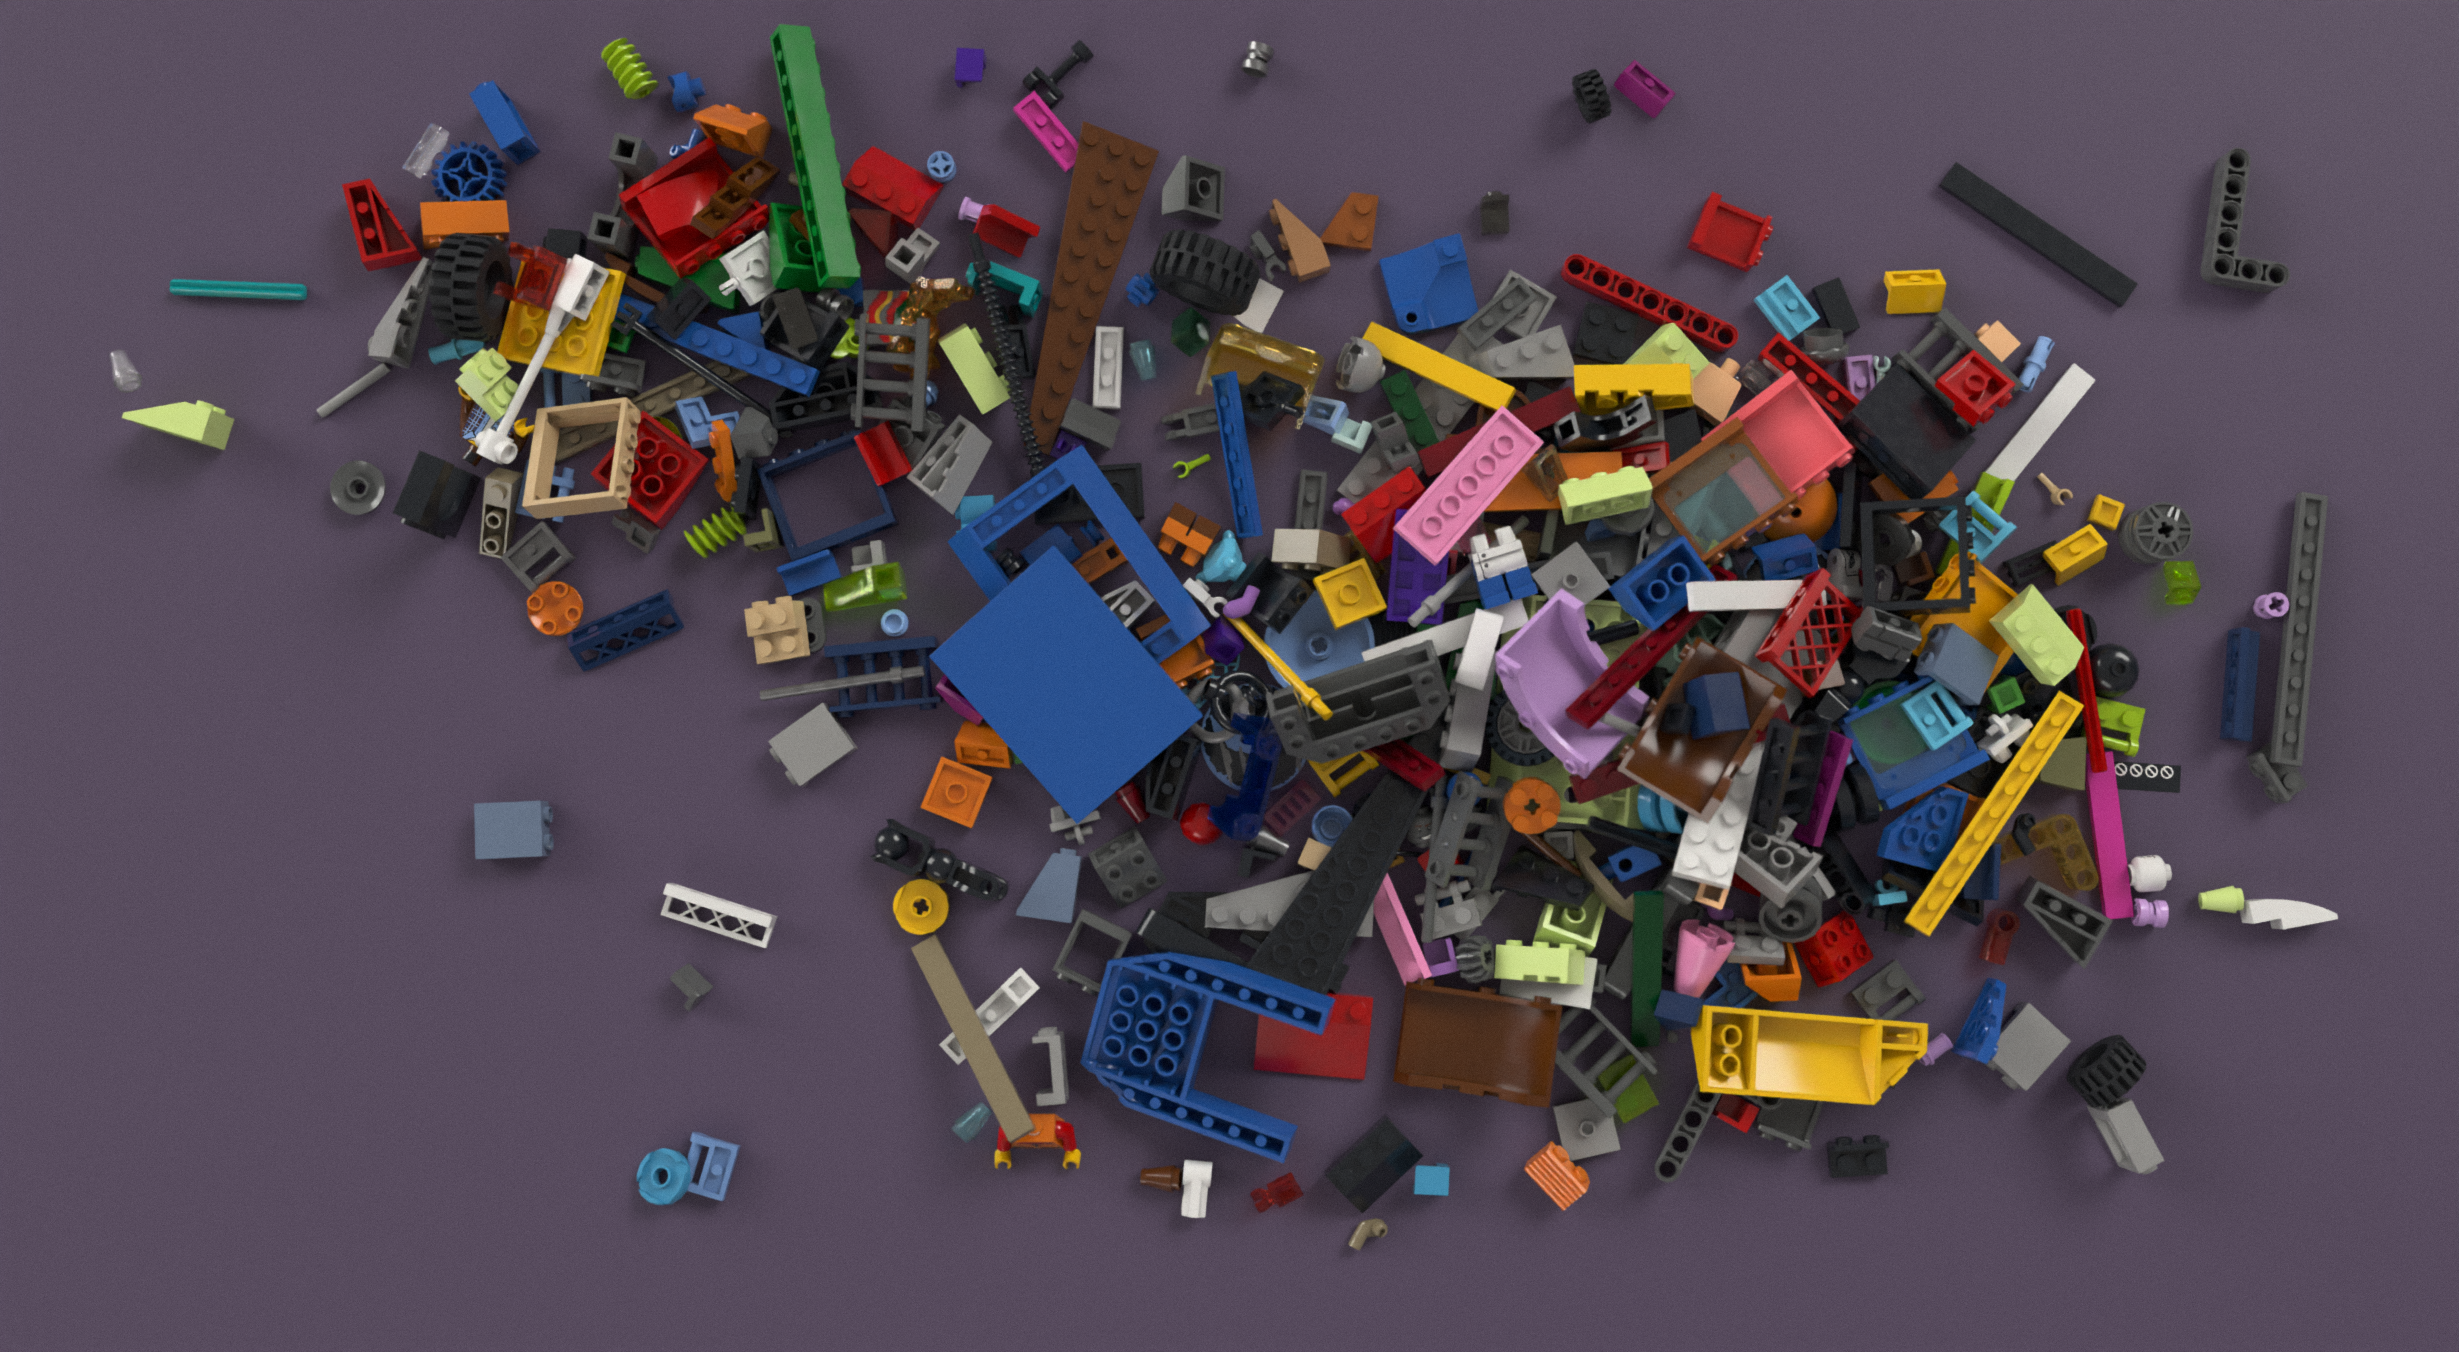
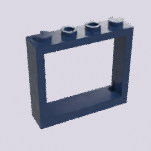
M861 430L843 431L837 439L832 441L829 438L814 443V448L806 451L803 448L794 450L788 454V458L780 461L777 458L771 459L768 463L763 464L762 468L757 469L792 562L826 549L833 551L899 525L884 485L877 486L866 464L884 514L800 547L797 543L773 478L857 446L854 436L862 433Z

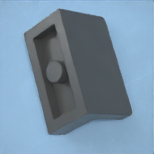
M1071 399L1058 428L1109 451L1116 440L1114 437L1121 421L1083 402Z

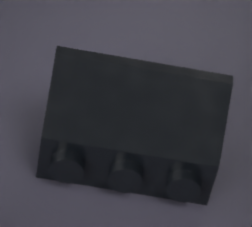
M1385 1114L1324 1172L1325 1176L1342 1195L1363 1214L1414 1166L1423 1155Z

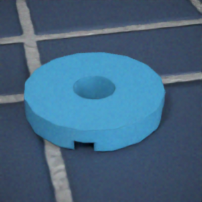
M662 1148L647 1154L640 1163L637 1172V1182H639L641 1196L649 1203L662 1206L673 1204L681 1199L688 1190L691 1180V1170L687 1159L679 1151ZM665 1169L668 1173V1179L664 1184H661L659 1174Z

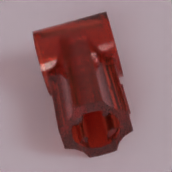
M1996 908L1989 912L1987 916L1988 928L1979 958L2004 966L2013 934L2020 927V920L2012 911ZM2006 915L2008 924L2005 928L2000 929L1998 921L2000 917Z

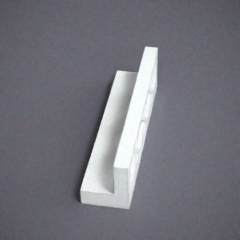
M666 883L663 894L667 895L661 915L756 946L768 947L778 916L675 883ZM677 898L685 901L689 910L681 914L671 912L670 908L673 899ZM700 907L711 909L715 918L706 923L702 922L695 910ZM691 913L693 918L687 917L685 915ZM727 915L736 917L741 927L733 931L727 930L722 918ZM717 921L720 927L712 925V923ZM755 923L767 927L763 940L753 938L748 926ZM744 930L746 935L737 932Z

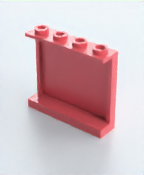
M1792 370L1701 438L1702 441L1738 417L1744 425V432L1791 493L1795 492L1798 495V500L1807 493L1805 489L1813 483L1819 485L1830 476L1829 471L1837 465L1839 468L1845 466L1853 459L1852 454L1856 452ZM1751 458L1744 459L1727 471V474L1759 515H1762L1783 500Z

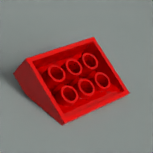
M1327 992L1326 996L1335 998L1336 1001L1329 1024L1322 1035L1259 1014L1254 1070L1365 1080L1373 997Z

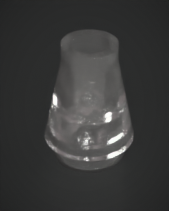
M116 350L110 353L109 358L111 360L114 386L124 393L139 389L142 385V376L128 358L126 351Z

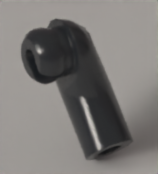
M2031 813L2018 815L2011 832L2012 838L2024 856L2036 850L2028 836L2030 829L2036 825V818Z

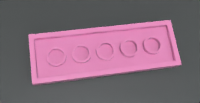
M1501 406L1393 529L1436 566L1544 442L1504 406Z

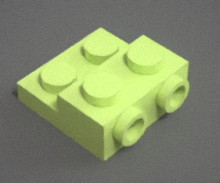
M483 347L459 369L463 374L455 380L495 422L506 413L518 388V384L506 375L512 367L493 348L486 351Z

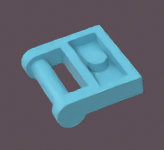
M1972 491L1966 497V505H1972V508L1999 530L1996 535L1992 534L1973 516L1972 522H1967V532H1973L1974 549H1968V552L1975 553L1977 555L1976 560L1982 563L2004 540L2013 534L2017 527L2012 522L2007 523L1980 500L1981 496L1977 492ZM1953 510L1939 524V528L1958 544L1957 510Z
M1936 680L1899 704L1931 751L1936 750L1974 723L1970 716H1965L1947 688ZM1934 692H1936L1956 721L1954 726L1950 725L1930 696Z

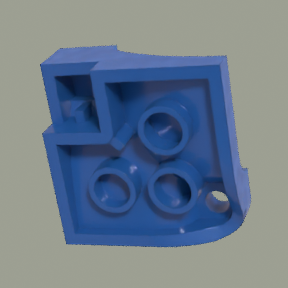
M1460 233L1439 238L1418 248L1379 260L1396 324L1402 332L1416 335L1464 323L1478 312L1468 270L1467 256ZM1410 314L1416 317V321L1413 323L1408 322L1406 319Z

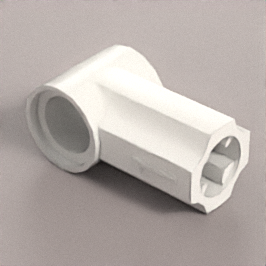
M1184 1161L1182 1216L1205 1218L1208 1187L1211 1184L1212 1162Z

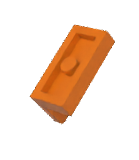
M971 721L963 722L954 741L958 763L1011 768L1013 764L1012 750L988 723L981 722L977 726Z

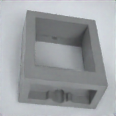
M2120 1097L2114 1102L2101 1107L2087 1106L2119 1167L2144 1175L2155 1171L2157 1164L2164 1161L2132 1099Z

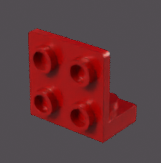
M1844 910L1823 923L1814 936L1805 941L1794 942L1818 988L1842 981L1874 958L1854 918Z

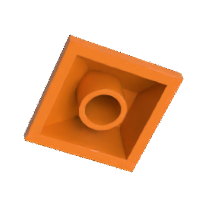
M1783 942L1785 953L1783 966L1740 963L1745 985L1770 1002L1798 1000L1802 977L1791 942Z

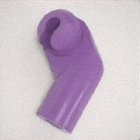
M1248 585L1242 598L1225 604L1223 607L1224 615L1231 619L1248 615L1255 604L1260 590Z
M1701 903L1702 907L1707 908L1709 916L1715 920L1729 921L1733 918V910L1729 907L1723 906L1722 910H1718Z

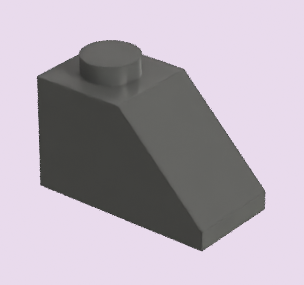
M753 407L745 408L730 435L739 459L741 457L770 456L778 442L777 431L775 428H772L769 417Z

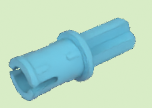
M451 339L449 343L428 348L432 363L437 365L438 363L455 358L461 360L464 355L478 352L483 347L485 349L486 344L480 341Z

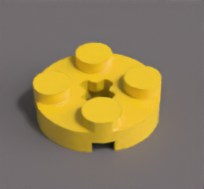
M918 879L910 881L901 887L895 895L893 901L894 915H896L900 926L907 932L917 935L934 932L945 923L949 915L950 904L948 894L938 883L932 880ZM925 899L929 910L923 911L922 915L917 913L918 909L914 907V904Z

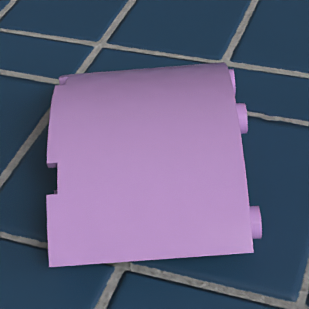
M1560 589L1495 654L1496 672L1500 677L1507 696L1519 713L1520 722L1530 728L1536 737L1563 762L1564 767L1570 773L1578 774L1586 779L1626 737L1627 733L1599 721L1587 730L1566 716L1565 710L1608 668L1606 663L1609 660L1597 642H1591L1586 632L1590 628L1585 616L1584 603L1563 589ZM1633 686L1607 713L1637 725L1647 714L1645 710L1649 705L1650 697L1636 686Z

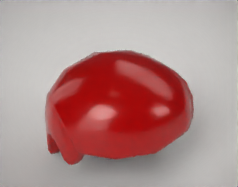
M1204 802L1191 804L1183 811L1180 819L1182 834L1191 842L1201 846L1215 843L1222 836L1225 826L1220 811Z

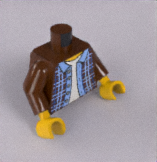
M459 386L458 390L462 396L459 424L461 431L459 436L471 444L462 458L476 467L483 458V456L476 453L478 446L475 445L476 436L482 431L486 432L488 428L497 431L504 415L495 422ZM527 417L515 420L507 435L514 440L513 443L516 444L518 449L517 454L522 452L529 434L534 432L535 425L528 427L525 425L528 420Z

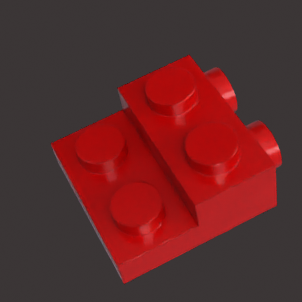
M1974 349L1935 383V387L1955 403L1952 410L1973 427L1979 422L1983 425L1986 424L1994 416V409L1996 407L2004 409L2013 399L2011 393L2016 383Z

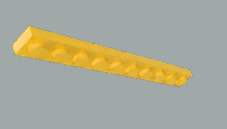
M2061 691L2056 694L1904 922L1927 937L1931 935L2084 705Z

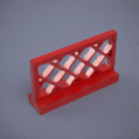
M1824 568L1805 576L1755 654V657L1760 662L1765 663L1769 661L1808 698L1816 694L1852 636V625L1862 614V611L1828 581L1831 575ZM1823 590L1830 595L1832 605H1823L1821 595ZM1833 609L1835 624L1827 625L1824 610ZM1841 609H1846L1853 616L1850 623L1843 624ZM1810 611H1817L1819 625L1810 626L1808 615ZM1828 629H1837V644H1830ZM1811 630H1820L1823 645H1814ZM1797 631H1804L1806 646H1797L1795 635ZM1824 649L1826 659L1824 664H1817L1815 650ZM1807 650L1810 665L1801 666L1798 651ZM1791 651L1792 667H1788L1780 659L1784 652ZM1802 670H1811L1813 682L1810 686L1804 681Z

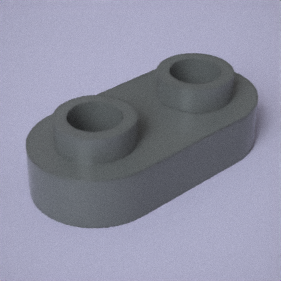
M802 598L799 601L804 602V608L807 606L812 608V613L805 617L807 633L815 635V641L809 643L810 653H815L824 648L827 640L823 608L813 598Z

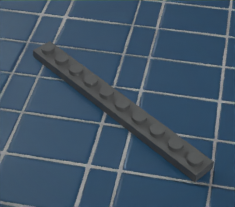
M2306 492L2297 493L2295 501L2286 592L2289 609L2284 614L2270 763L2296 768L2302 767L2328 504V496Z

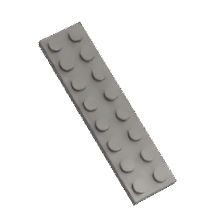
M1458 334L1443 355L1482 372L1476 355L1503 344L1496 338L1491 337L1474 351L1464 338ZM1425 378L1415 389L1440 442L1444 440L1447 433L1450 434L1475 403ZM1375 440L1336 492L1356 504L1401 471L1394 473L1392 469L1389 470ZM1421 462L1411 467L1417 476L1423 470Z

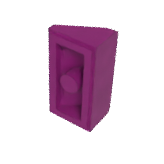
M1636 60L1620 74L1614 83L1615 88L1652 118H1656L1676 94Z

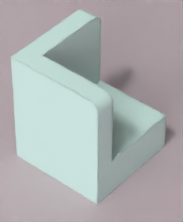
M1347 418L1340 434L1334 432L1331 442L1361 454L1372 429L1371 423L1362 421V424Z

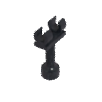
M1078 40L1071 47L1073 50L1072 55L1054 70L1050 76H1046L1036 66L1022 81L1029 91L1034 90L1041 81L1051 90L1042 98V101L1050 110L1064 98L1063 92L1056 86V83L1066 73L1070 72L1078 62L1086 64L1094 57L1090 49L1081 40Z

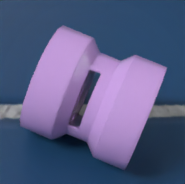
M2138 898L2133 900L2134 917H2131V921L2134 926H2145L2146 924H2151L2153 927L2158 928L2166 926L2169 917L2166 901L2154 900L2153 902H2148L2146 899Z

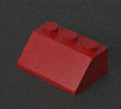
M874 146L855 161L842 183L847 194L914 231L917 228L920 229L944 187L940 182Z
M1410 466L1341 513L1355 536L1377 564L1392 554L1396 509H1410L1427 490Z

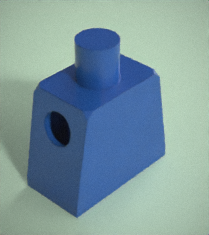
M1629 844L1608 855L1610 862L1597 868L1608 881L1618 877L1620 883L1661 865L1658 854ZM1627 858L1632 864L1624 869L1619 865V862Z

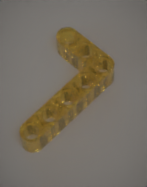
M2052 814L2036 820V825L2030 829L2028 835L2030 838V833L2033 829L2038 832L2039 838L2034 844L2036 847L2035 851L2050 846L2062 877L2069 888L2079 891H2088L2095 888L2099 880L2098 873L2075 819L2069 814ZM2059 819L2064 823L2062 833H2058L2055 827ZM2012 830L1996 836L1992 844H2001L2000 865L2024 856L2011 836ZM2008 839L2013 843V850L2009 854L2004 850V843ZM2069 845L2073 846L2075 850V855L2072 859H2069L2066 854ZM2080 871L2086 877L2082 885L2077 881V875Z

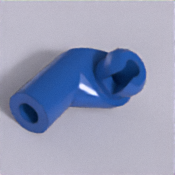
M692 129L687 144L671 147V158L679 157L704 141V132Z

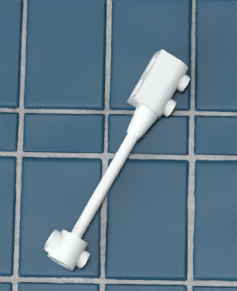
M574 254L573 259L568 258L562 263L561 270L565 275L560 284H553L549 290V296L552 298L544 331L545 334L497 431L488 428L486 432H480L475 438V445L478 446L476 453L498 464H509L517 455V446L513 443L514 440L507 435L555 338H558L574 316L586 321L610 271L577 254Z

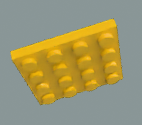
M524 252L497 353L501 354L506 361L525 365L530 364L545 334L544 331L552 298L549 296V290L553 284L561 283L565 275L562 273L561 266L565 260ZM604 268L610 271L586 321L576 316L573 317L558 338H555L541 368L578 376L587 374L599 377L612 330L611 323L615 318L624 285L625 273Z

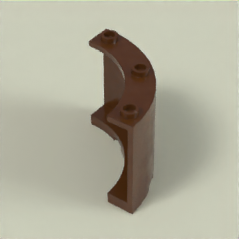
M1697 636L1693 644L1686 643L1678 658L1682 659V662L1659 700L1653 697L1645 710L1649 716L1632 745L1626 742L1618 755L1622 762L1617 770L1709 824L1731 787L1735 774L1740 770L1751 752L1753 744L1759 734L1755 733L1758 729L1763 732L1788 689ZM1740 673L1751 729L1697 740L1692 738L1691 727L1688 734H1666L1660 730L1667 704L1686 703L1683 683L1703 675Z
M1418 978L1417 983L1406 982L1393 1082L1407 1086L1442 1090L1443 1086L1446 1089L1459 1090L1460 1093L1478 1096L1490 1095L1499 1097L1500 1100L1525 1106L1549 1108L1562 1005L1552 1004V998L1535 996L1534 1000L1500 995L1496 994L1495 988L1480 986L1479 991L1434 985L1435 980Z

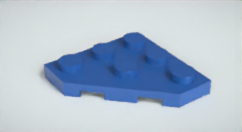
M1943 786L1938 787L1883 829L1876 856L1938 871L1955 846L1969 793Z
M1987 978L1951 1052L1960 1057L1987 1064L1988 1060L1991 1061L1998 1051V1045L1996 1044L2000 1038L2007 984L1998 979Z

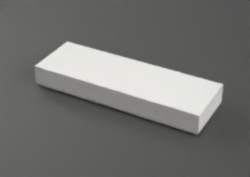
M1096 326L1093 408L1120 410L1123 327Z

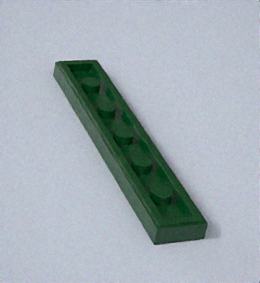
M1662 890L1634 891L1630 1043L1634 1047L1659 1046L1660 1023L1655 1018L1654 1012L1661 994L1664 894Z

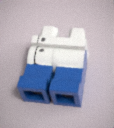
M1510 526L1494 530L1498 544L1491 547L1488 546L1485 534L1469 538L1472 553H1469L1468 556L1482 607L1485 609L1511 602L1510 599L1515 601L1538 593L1522 549L1521 541L1515 538Z

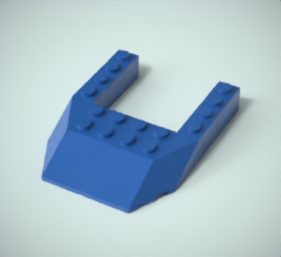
M1172 952L1108 960L1080 1063L1089 1072L1094 1073L1101 1084L1105 1087L1108 1086L1119 1097L1118 1100L1125 1107L1284 1163L1292 1149L1298 1128L1297 1125L1193 1089L1218 1000L1322 1035L1329 1024L1336 999L1226 961Z

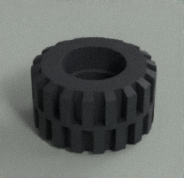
M2112 1035L2101 1039L2086 1049L2070 1067L2066 1080L2091 1107H2101L2114 1102L2126 1094L2139 1081L2146 1069L2147 1063L2122 1035Z

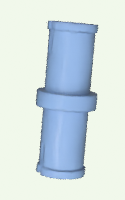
M2039 336L2030 356L2025 358L2023 362L2025 366L2019 376V380L2024 385L2019 390L2031 392L2040 372L2045 370V362L2052 347L2055 345V342L2050 338Z

